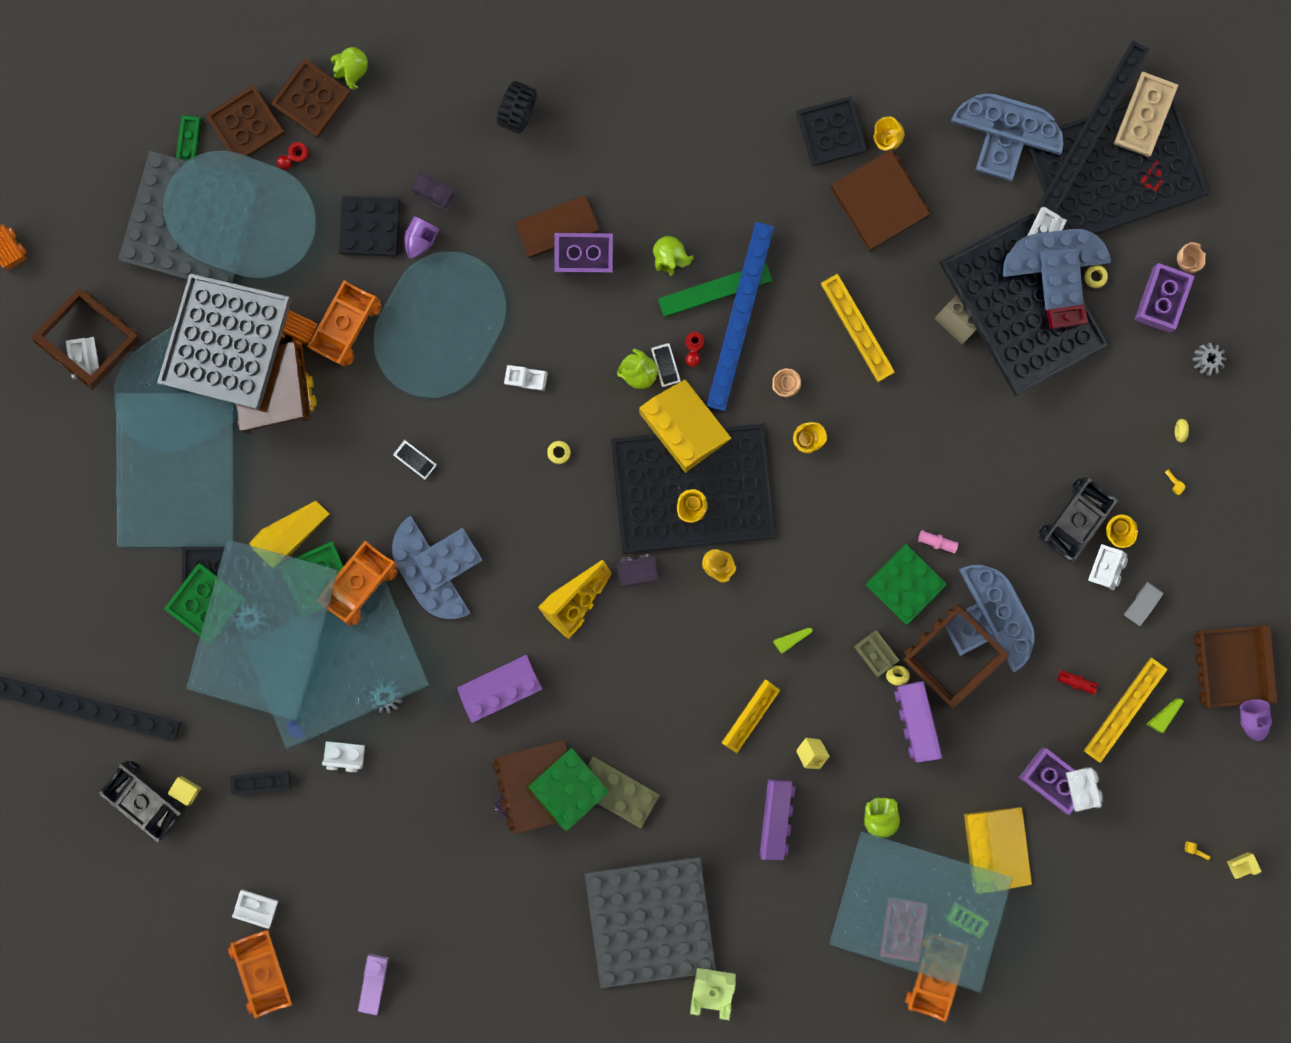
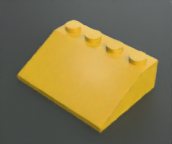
M686 380L656 395L639 408L642 418L685 473L731 440L729 434Z
M1022 807L965 813L964 818L973 890L976 893H985L1032 885Z

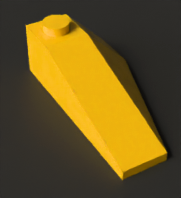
M314 501L262 529L249 544L273 569H278L280 564L284 563L330 513L317 501Z
M601 560L550 594L538 608L545 618L569 639L582 626L585 613L588 609H592L594 605L592 602L595 596L602 592L612 572L606 563Z

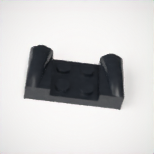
M1088 477L1078 478L1073 483V497L1054 523L1043 525L1038 532L1040 534L1039 539L1068 562L1074 563L1118 502L1116 498L1103 491Z
M126 761L120 764L114 776L98 794L158 843L164 839L185 812V804L174 798L167 799L140 776L142 772L139 764L134 761Z

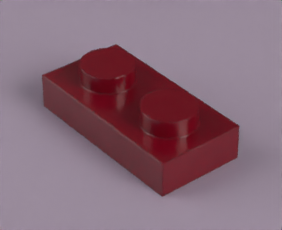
M1084 305L1054 308L1046 311L1050 330L1081 326L1088 323Z

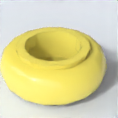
M1092 265L1085 271L1084 279L1088 286L1100 288L1107 282L1108 273L1104 267ZM1092 272L1100 273L1101 280L1099 282L1092 280Z
M1179 419L1175 425L1176 440L1182 443L1186 441L1189 434V425L1185 419Z
M555 441L548 447V458L555 464H563L570 458V447L564 441ZM562 447L565 450V455L562 458L555 457L553 453L555 448Z
M895 665L887 670L886 678L891 684L902 686L908 683L910 673L905 667ZM894 674H899L902 677H896Z

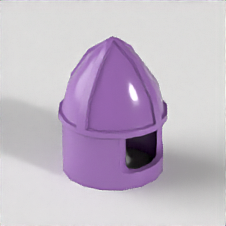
M414 216L408 229L405 231L404 241L408 257L414 258L428 251L433 246V242L440 229Z
M1260 699L1243 702L1240 705V724L1245 733L1254 741L1265 739L1272 725L1269 703Z

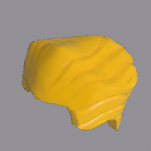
M712 549L703 557V569L710 577L719 582L729 581L736 571L731 554L725 551Z

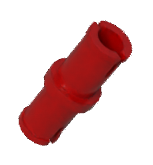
M1061 670L1058 674L1060 676L1057 677L1058 682L1070 685L1075 690L1080 689L1092 695L1097 691L1095 687H1098V683L1086 680L1081 675L1076 676L1064 670Z

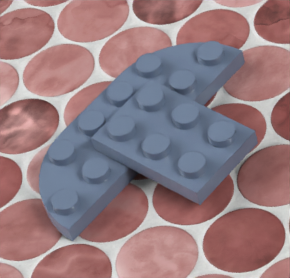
M981 94L967 100L958 107L951 120L952 123L987 133L975 171L1012 182L1024 144L1058 155L1062 153V132L1055 119L1048 112L1039 107L1000 95Z
M1068 229L1031 234L1018 240L1010 253L1007 254L1003 266V277L1042 272L1045 310L1084 305L1080 267L1111 263V258L1103 241L1087 230Z
M409 516L401 523L394 535L392 553L397 568L414 596L426 611L440 618L458 619L471 614L451 581L483 561L464 528L462 527L430 547L412 516Z
M971 565L959 569L976 601V604L968 607L966 610L1009 652V657L1006 661L1012 672L1019 670L1030 657L1035 637L1032 623L1011 583L998 570L987 566ZM960 613L945 626L959 656L988 642Z

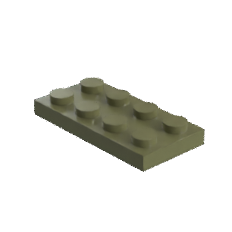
M593 756L588 764V768L609 791L597 804L641 829L660 794Z

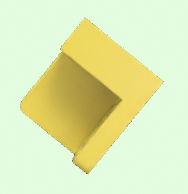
M805 738L797 749V754L804 768L821 769L830 757L820 739Z
M180 776L177 777L168 794L188 806L193 803L201 787Z
M1249 852L1227 861L1235 879L1247 874L1255 875L1261 872L1254 854Z

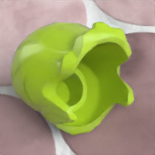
M349 47L342 53L332 56L331 62L334 64L333 71L336 72L334 77H345L347 86L350 89H357L358 86L355 83L367 71L368 60L363 51L355 47Z
M664 236L654 244L655 268L657 271L668 272L670 276L674 274L676 265L685 267L690 265L694 259L693 255L687 256L683 244L675 237Z
M633 349L632 351L635 354H630L624 358L617 370V375L635 389H646L655 382L658 375V367L644 352Z
M874 798L871 802H867L864 824L867 831L873 836L887 838L898 830L900 817L897 808L898 803L894 799Z

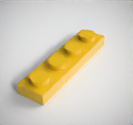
M765 679L726 735L722 744L738 753L780 692V689Z

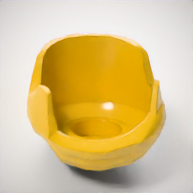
M883 117L875 124L874 142L877 147L884 151H889L900 146L904 139L902 125L894 117Z
M816 422L801 424L793 435L794 445L799 451L807 454L820 449L827 440L824 427Z
M696 489L686 490L679 496L677 513L681 520L693 523L705 516L707 500L700 491Z
M1120 514L1108 522L1106 533L1109 541L1114 546L1126 548L1135 543L1138 528L1132 518Z

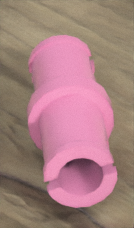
M922 530L918 537V542L934 546V549L937 550L940 548L954 554L958 548V542L943 538V535L940 534L934 535Z

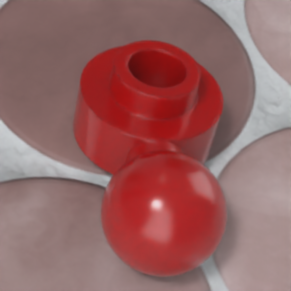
M293 143L289 147L288 156L282 155L278 157L276 161L277 167L285 171L291 167L293 161L298 163L304 162L309 155L308 148L303 143ZM299 150H302L301 156H297Z
M691 332L685 340L686 347L690 351L686 356V363L690 367H696L701 362L698 352L704 347V337L698 332ZM692 339H698V343H692Z

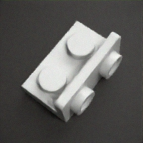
M1101 544L1088 580L1114 590L1120 584L1122 568L1124 569L1127 565V554L1121 550Z
M326 741L322 765L327 766L326 769L338 770V767L346 768L347 772H357V769L363 768L365 745Z
M1088 767L1066 772L1074 810L1080 811L1101 807L1103 797L1101 791L1097 790L1098 776L1096 771Z

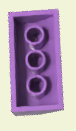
M527 655L457 687L471 723L543 689Z
M917 681L896 686L897 691H894L896 702H900L902 710H899L901 721H905L906 729H903L905 739L910 742L911 747L908 748L910 759H914V762H923L942 758L924 683Z
M768 779L759 855L761 859L784 860V855L788 856L789 844H786V836H790L791 831L788 817H792L793 805H790L791 797L794 798L795 786H792L791 781Z

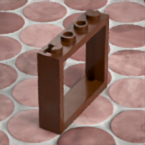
M78 288L31 338L35 345L90 390H93L139 342L138 333L131 326H125L123 320L118 315L109 313V309L100 302L98 304L93 300L94 297L91 293ZM80 300L84 301L128 337L92 375L88 374L44 338Z
M960 603L957 606L952 605L946 611L947 616L943 620L939 618L932 625L933 629L929 633L925 631L918 638L920 642L915 647L913 645L908 647L904 652L906 655L903 659L953 709L1009 657V652ZM960 613L998 653L952 695L914 656Z

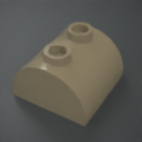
M957 295L934 318L960 344H963L976 330L975 325Z

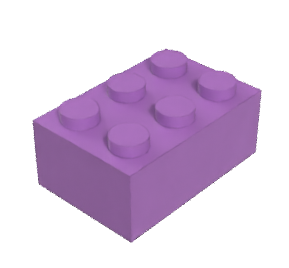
M554 233V272H612L613 234Z
M1160 263L1156 264L1152 268L1134 320L1168 333L1176 330L1195 276Z
M1041 747L1019 778L1063 813L1070 815L1073 811L1074 806L1066 772L1075 770L1047 748Z

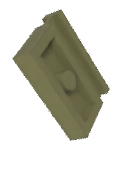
M877 630L854 646L855 650L877 678L900 661Z

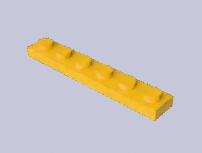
M836 274L822 282V288L876 381L880 382L894 374L895 371L839 275Z
M1153 658L1148 660L1084 749L1086 754L1097 762H1102L1168 670Z

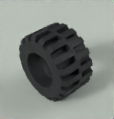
M514 80L508 86L497 114V125L520 134L528 124L533 112L537 90Z

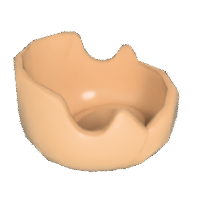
M1190 242L1184 245L1178 252L1177 263L1184 272L1194 274L1204 267L1206 253L1201 250L1199 243Z
M785 368L779 370L773 377L772 388L781 397H792L800 390V375L793 369Z

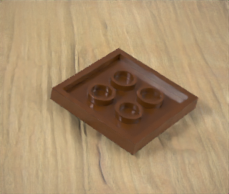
M304 58L274 98L271 105L318 138L351 94V91Z
M254 85L205 115L237 164L285 134Z

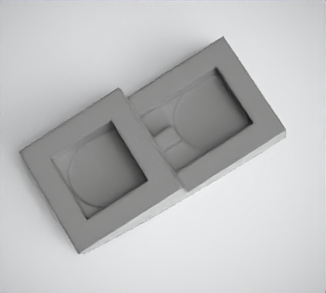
M1147 582L1136 595V599L1126 610L1124 616L1141 626L1162 597L1163 592Z

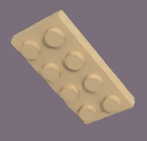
M1142 71L1114 144L1150 157L1178 84Z

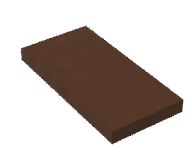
M586 195L515 222L528 258L554 249V233L599 232Z

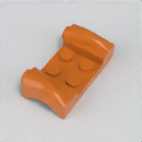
M343 280L307 347L343 367L347 364L350 365L354 359L351 347L368 316L373 317L380 312L381 301L376 296Z
M364 541L319 596L317 602L349 627L356 625L361 620L360 608L383 580H393L398 573L397 565L393 560L377 551L367 541Z
M268 929L231 942V947L228 948L231 959L235 958L249 1001V1003H246L249 1015L253 1014L255 1019L277 1009L291 1006L292 1001Z
M930 932L929 936L925 935L922 946L925 947V954L912 992L908 991L905 1003H908L909 1010L924 1013L946 1022L969 946L968 944Z

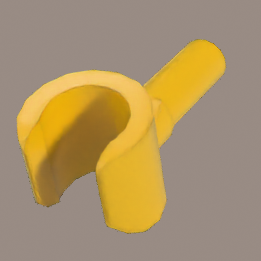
M1168 469L1165 473L1175 484L1172 491L1177 495H1181L1185 490V485L1178 481Z
M1186 841V852L1198 855L1206 860L1210 859L1209 855L1196 850V843Z

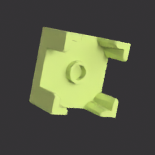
M697 968L690 1014L700 1015L701 1008L719 1010V1018L729 1020L736 974Z

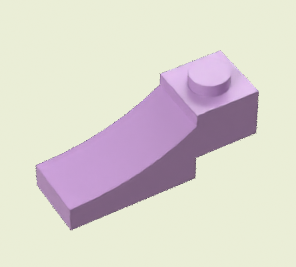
M375 954L368 955L358 1008L359 1012L378 1014L389 957Z

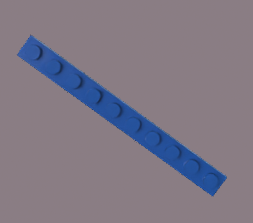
M755 222L709 393L707 407L721 411L726 409L772 237L773 226Z

